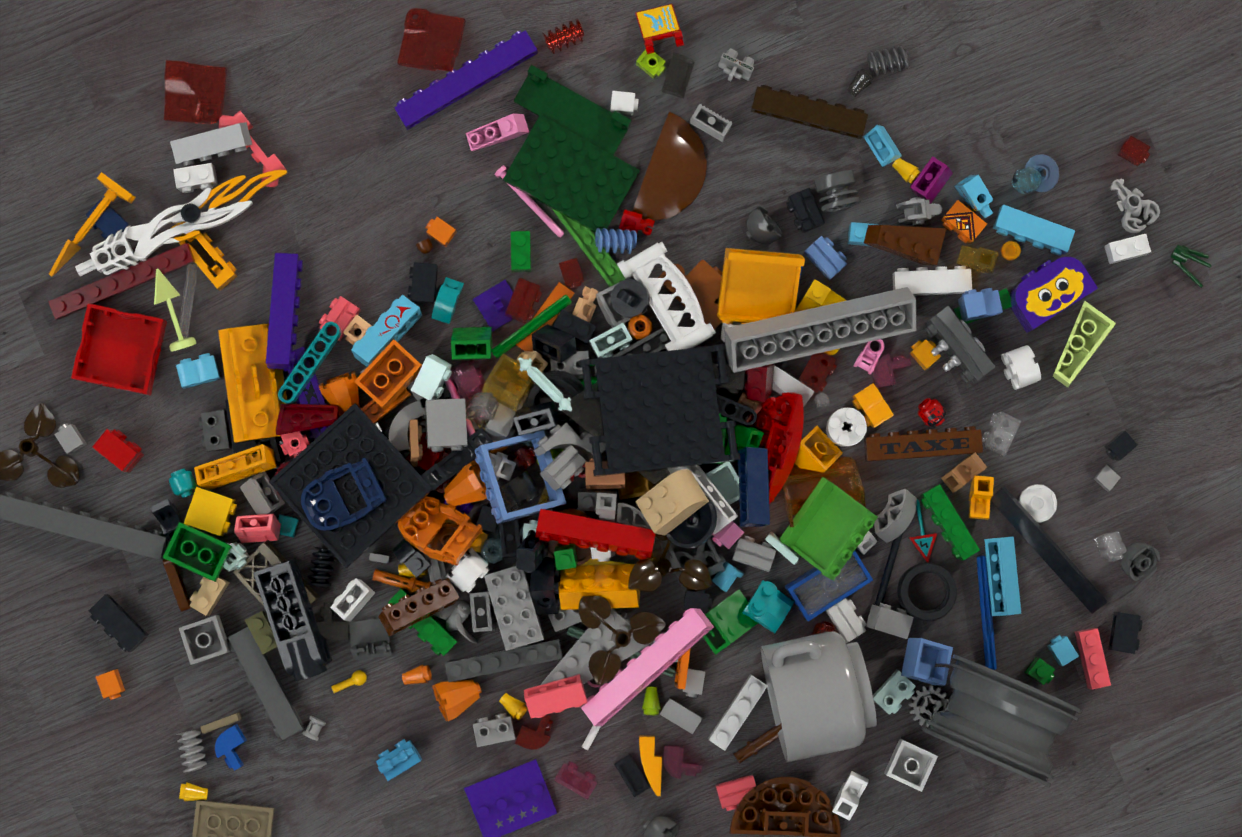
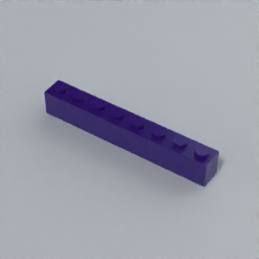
M526 30L523 32L518 31L511 36L510 40L506 42L503 40L497 43L493 50H485L478 55L479 58L476 60L466 61L459 70L453 69L449 71L442 80L436 79L429 84L430 87L425 90L421 88L415 91L413 97L408 100L406 98L400 100L394 108L406 129L409 130L538 54L537 48Z

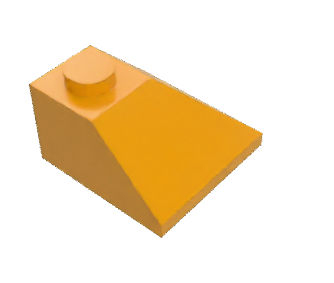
M816 426L801 440L795 464L801 469L825 472L843 452Z

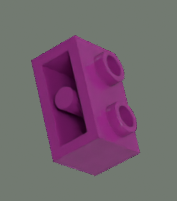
M932 156L910 188L915 195L921 197V199L929 200L931 204L953 173L946 164Z

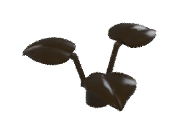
M44 403L35 406L24 422L25 433L28 436L35 437H30L20 442L19 454L10 449L0 452V480L13 481L23 474L24 466L21 462L24 460L25 454L28 457L37 455L52 465L47 472V477L53 486L65 488L76 485L79 482V468L73 459L68 456H59L54 463L38 452L39 447L34 441L38 440L39 436H50L56 428V419Z
M655 534L656 538L662 541L668 540L660 560L655 564L649 559L638 561L630 573L628 583L629 589L651 592L659 588L662 577L667 573L672 574L673 572L681 571L679 581L690 590H705L712 585L708 568L699 560H689L684 564V568L672 569L671 563L665 559L671 541L666 535Z
M600 596L581 597L578 612L583 624L588 628L596 629L602 623L613 632L612 640L615 646L608 649L607 653L603 650L594 652L588 662L589 671L597 685L601 686L609 682L620 669V657L617 654H611L612 651L620 647H626L630 643L631 636L640 644L646 645L653 642L666 626V623L652 613L639 612L631 617L630 626L632 629L628 633L622 629L615 630L605 621L611 613L610 604L605 598Z

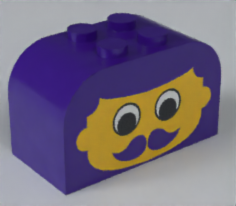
M1061 257L1054 262L1048 260L1037 268L1038 272L1032 270L1021 278L1022 282L1013 288L1010 294L1011 309L1026 333L1098 289L1079 260L1073 257Z

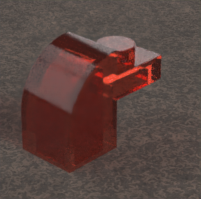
M546 714L542 717L537 730L522 725L515 744L531 750L545 746L551 738L550 735L544 733L545 730L549 732L553 723L550 720L551 715Z

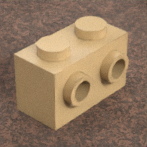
M218 576L216 582L203 577L200 582L201 588L199 591H195L190 598V607L205 616H210L230 582Z

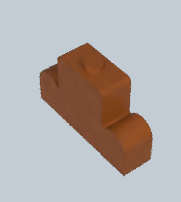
M701 260L687 275H685L684 268L681 265L674 264L691 285L700 304L705 324L710 323L715 330L722 323V320L717 316L718 303L715 304L720 296L722 272L716 266L712 268L705 260ZM664 271L658 278H664L666 272ZM666 280L663 287L672 295L676 292V288L672 287L670 280ZM676 296L675 298L681 303V297Z

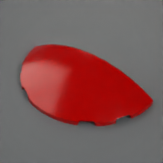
M788 392L782 393L779 397L767 399L761 404L762 409L757 413L755 424L749 426L764 432L759 448H766L768 451L769 505L789 477L799 451L804 421L801 394ZM753 415L751 416V418L749 419L748 422L753 421V419H754V416H753Z

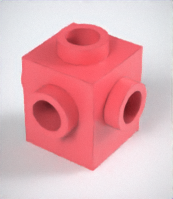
M300 431L280 435L283 440L281 448L284 455L289 454L290 459L295 458L310 445L306 434L301 435ZM293 443H298L296 447L292 446Z

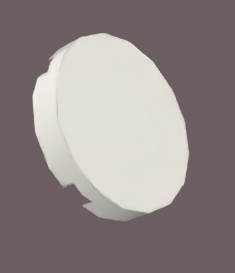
M1035 484L1027 487L1022 491L1018 500L1038 523L1050 519L1057 509V499L1054 492L1044 485Z

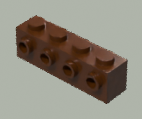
M449 578L443 581L438 579L431 584V587L427 589L422 587L415 591V595L411 597L406 595L400 598L399 602L394 605L392 603L385 605L378 617L388 635L392 636L454 605L460 597Z

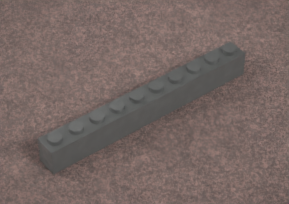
M4 492V495L0 494V519L159 560L164 559L163 555L167 548L168 539L161 531L153 530V533L146 532V528L135 525L134 528L127 527L128 523L118 520H116V524L108 522L109 518L97 516L96 519L90 517L91 513L79 511L78 514L72 513V508L60 506V509L53 508L52 503L44 501L41 504L34 503L35 499L23 496V499L15 498L16 494Z

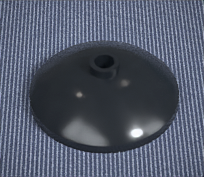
M707 495L708 503L666 534L673 544L683 548H695L704 544L712 536L717 523V512L714 503ZM694 517L697 519L696 523H693Z

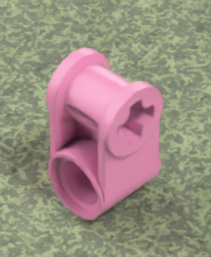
M881 339L874 340L880 344V349L876 352L870 348L872 341L867 342L853 366H858L871 375L884 350V342Z

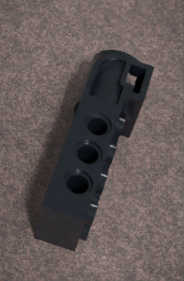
M296 558L253 572L286 672L289 675H293L295 681H300L327 671L326 665L332 662V657L325 636L320 634Z

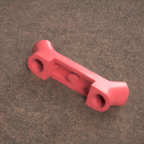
M241 111L237 112L234 116L222 115L219 119V128L247 122L248 130L253 128V126ZM251 137L252 145L246 146V148H251L253 151L251 156L257 163L262 162L263 173L274 170H287L275 154L267 157ZM269 177L262 178L261 182L268 179ZM279 179L268 184L267 187L278 186Z

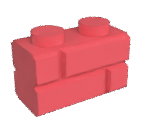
M342 296L332 301L330 304L331 311L328 315L324 314L319 321V324H321L320 329L327 322H334L341 328L342 334L338 341H341L345 335L343 333L344 330L361 311L360 308ZM334 326L329 327L327 330V334L330 336H334L337 332Z
M274 513L237 516L234 533L239 537L241 543L264 542L268 540L278 541L281 524Z
M753 775L715 785L722 809L726 808L727 811L738 807L737 805L747 792L756 787Z

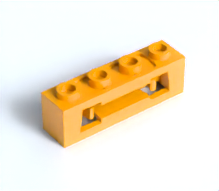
M185 222L176 223L173 227L183 224ZM200 232L198 236L187 241L192 242L196 238L214 261L222 265L223 270L217 264L210 268L194 247L189 244L196 261L195 263L214 286L221 291L237 277L235 274L237 269L230 261L228 263L225 262L222 258L224 254L218 247L214 249L210 244L212 239L207 233L204 232L202 234ZM181 234V235L176 236V237H174V238L186 236V234ZM181 241V242H178V243H179L180 245H183V244H185L186 242H185V241ZM211 269L217 275L216 277L210 272Z
M262 444L196 466L194 469L197 485L211 490L276 468L273 449Z

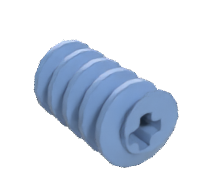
M599 228L596 229L595 244L599 253L605 247L606 253H609L610 248H612L613 253H616L617 249L620 248V253L623 254L625 248H627L628 254H631L632 249L636 247L637 233L635 230H632L630 233L629 230H624L623 232L621 229L617 231L614 229L608 231L605 228L601 231Z

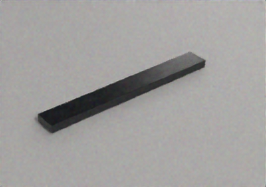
M1005 486L993 494L990 501L1092 614L1107 603L1103 595Z

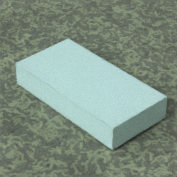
M770 532L765 540L795 565L800 558L799 555L789 546L779 541L780 538L773 532Z

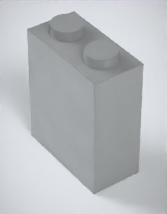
M465 398L426 400L427 449H432V452L444 451L443 448H451V451L463 450V447L467 446Z

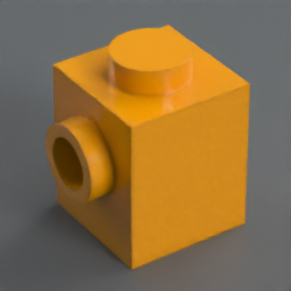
M927 339L923 342L918 340L911 346L913 349L910 352L911 356L924 370L941 357L940 354L937 356L931 354L932 349L936 348V345L931 340L929 342Z

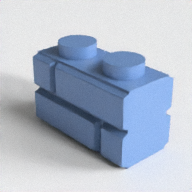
M821 236L804 251V254L830 281L847 265L845 262L847 258L842 252L839 251L837 253L832 248L834 244L828 237L824 239Z

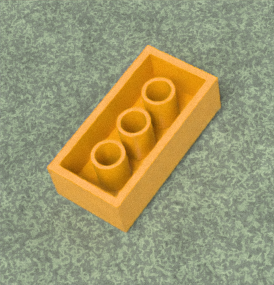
M635 564L588 565L561 570L559 585L561 610L578 609L580 599L583 596L603 597L609 602L611 608H639L640 590L629 589L628 587L629 576Z

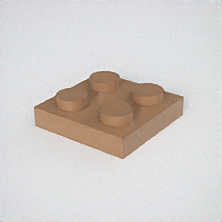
M418 420L409 421L410 464L413 467H418V461H422V444H418V442H421L422 427L418 426Z

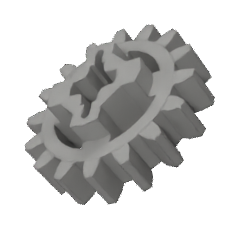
M932 685L929 686L928 690L925 686H922L921 692L915 690L916 697H910L913 703H908V705L913 707V709L909 713L915 714L913 720L919 719V725L922 726L925 720L931 721L934 712H937L940 707H942V710L946 709V704L950 699H944L946 692L940 694L941 688L937 687L934 691ZM930 693L937 695L940 699L933 700ZM922 697L921 704L917 706L918 700ZM928 701L931 704H934V706L931 707V712L930 710L925 709V707L928 706ZM920 713L928 714L929 719H924L920 716Z

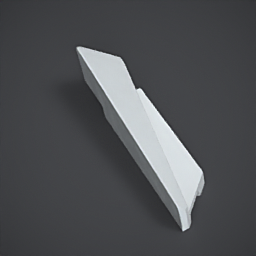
M774 365L772 390L779 395L788 392L801 394L804 407L814 391Z

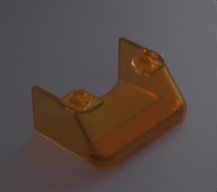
M838 458L825 472L801 469L797 465L793 466L789 477L782 487L784 505L790 527H794L793 515L798 513L822 477L834 483L866 507L865 491L853 458Z

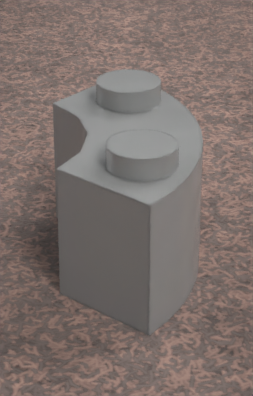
M907 489L889 494L885 509L877 515L878 518L874 523L875 534L886 543L898 538L907 529L914 517L917 505L916 497Z
M618 503L617 522L651 529L641 511L631 505Z

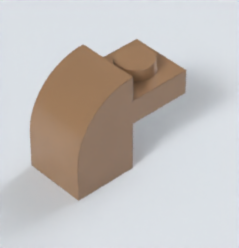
M975 452L953 467L941 479L954 493L968 483L975 475L977 476L984 471L987 466Z

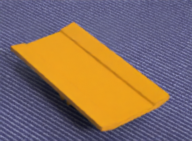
M269 324L218 330L234 443L281 437L280 435L276 436L275 430L280 405L286 404L278 397V392L284 384L283 369H268L266 365ZM286 391L283 394L285 400H287Z

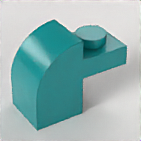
M445 278L435 301L432 319L450 324L464 283Z

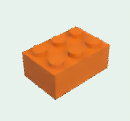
M393 339L354 382L386 411L415 380L422 364Z

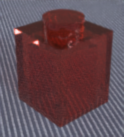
M1129 136L1119 151L1118 156L1138 166L1142 162L1145 163L1150 156L1148 152L1150 146L1133 136Z
M574 258L559 263L565 286H570V289L581 286L584 278L578 259Z

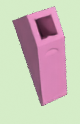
M510 114L467 132L466 136L471 151H475L529 133L524 114Z

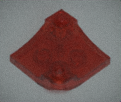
M420 8L409 10L404 23L405 30L397 62L398 65L430 71L439 69L453 72L456 56L458 57L466 22L465 18L435 14ZM418 15V18L413 19V16Z
M166 60L164 120L198 124H213L219 121L223 113L227 69L225 67ZM211 109L214 110L213 115H208Z

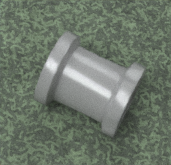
M310 716L307 729L302 734L318 741L321 728L326 723L314 716Z

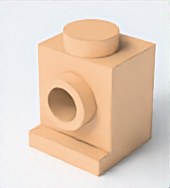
M356 315L343 332L347 335L345 340L354 345L356 341L363 338L367 329L372 325ZM356 329H361L359 336L355 335Z

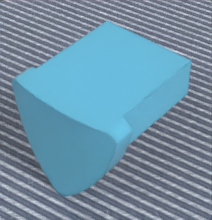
M728 562L723 564L725 571L718 572L712 579L725 592H727L737 577L742 578L745 574Z

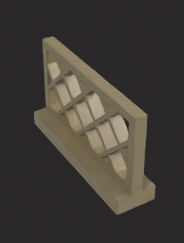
M269 540L263 542L245 560L247 563L244 567L252 568V578H245L240 573L243 568L240 570L236 569L233 572L263 606L260 592L255 589L256 580L253 574L255 568H265L269 566V563L275 565L287 561ZM259 553L265 557V565H255L256 556ZM302 577L310 604H312L320 596L310 585H306L307 581Z

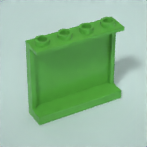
M822 477L779 541L797 552L821 571L822 575L834 581L845 563L851 558L857 546L863 541L869 529L873 527L878 516L834 483Z

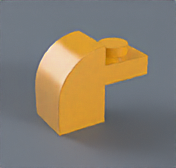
M976 475L973 477L969 492V518L989 519L994 477Z

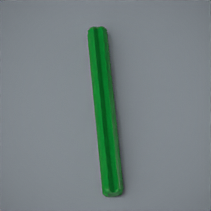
M568 295L561 297L493 348L492 354L495 358L502 356L562 309L572 303Z

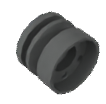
M853 170L828 174L814 180L817 193H826V196L819 199V203H829L821 207L823 213L847 210L861 202L860 197L851 198V196L859 193L858 190H849L848 188L856 183Z

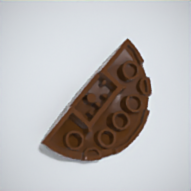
M668 113L632 211L642 214L643 220L652 219L655 221L665 218L669 219L678 215L683 209L693 203L704 184L707 170L704 146L690 124L676 114Z
M776 777L764 781L747 792L734 811L729 833L841 837V828L838 815L832 812L831 801L823 791L818 790L810 782L803 779Z

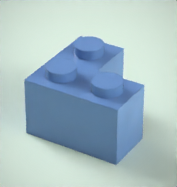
M992 288L983 289L981 292H977L976 289L965 291L958 299L961 318L964 322L1003 313L998 290L993 291Z

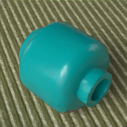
M184 468L170 474L171 477L168 483L175 496L186 498L193 495L192 491L197 487L191 471H186Z

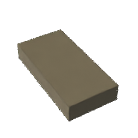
M239 712L203 725L200 728L202 733H207L237 722L242 717Z

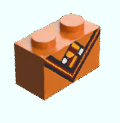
M959 200L953 204L941 219L946 229L949 231L954 230L959 234L957 237L962 242L970 244L987 225L985 221Z

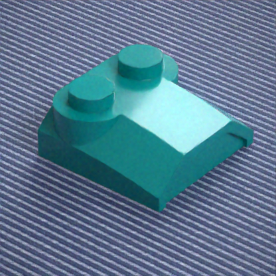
M762 580L742 613L775 634L790 611L794 601L777 590L774 583Z

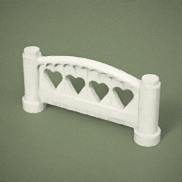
M657 242L625 262L622 260L617 263L625 279L634 277L635 280L643 283L648 289L649 304L671 342L665 344L668 351L694 348L716 333L710 323L705 324L700 304L691 285L681 271L665 256L664 253L668 251L662 242L659 244ZM656 264L662 265V270L666 272L664 278H649ZM666 280H670L672 287L676 288V292L672 295L658 294ZM676 296L681 297V303H684L686 306L683 311L668 310ZM684 313H690L691 319L695 321V325L693 327H677Z

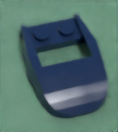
M363 458L360 462L342 465V467L325 472L319 479H315L308 484L301 495V505L309 522L315 528L324 531L350 524L366 516L387 500L366 458ZM350 472L367 504V507L351 515L334 483V480Z

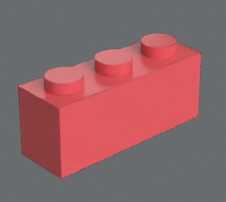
M1098 628L1075 632L1087 688L1093 690L1111 686Z
M580 674L524 690V698L531 719L535 717L541 718L553 712L560 713L565 709L581 707L587 703L586 692Z

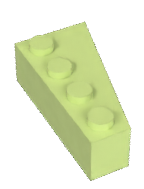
M1084 301L1052 377L1066 387H1069L1116 323Z

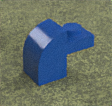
M238 724L221 733L215 743L217 758L225 754L226 758L224 760L230 769L233 768L234 771L244 765L234 748L247 741Z

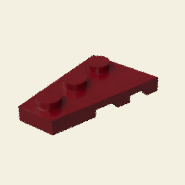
M281 404L275 430L276 436L332 425L338 419L339 406Z

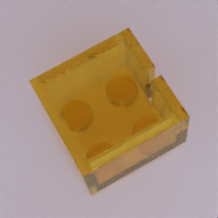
M502 354L485 381L482 394L516 412L534 381L528 376L527 371L523 370L521 372L519 370L521 368L520 362Z

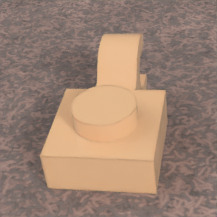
M585 286L582 292L583 298L579 297L572 314L590 323L597 306L593 302L598 291Z

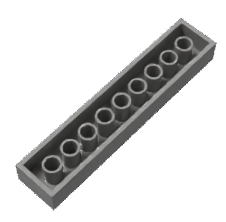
M905 287L724 328L726 361L733 373L913 332L916 331V298L909 288Z

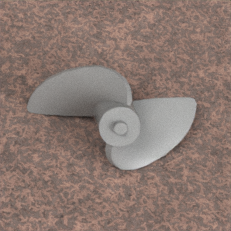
M458 600L454 605L434 614V616L446 620V630L448 632L458 630L470 642L478 643L462 625L471 613L468 603Z

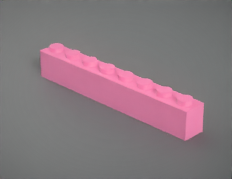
M690 608L683 613V618L673 622L665 634L658 635L651 646L645 647L640 652L641 655L638 658L630 660L627 663V667L623 671H619L610 683L602 685L595 696L592 695L587 699V703L581 709L594 726H603L714 628L701 609Z

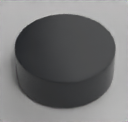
M189 203L182 207L181 217L187 223H195L200 219L201 211L198 206Z

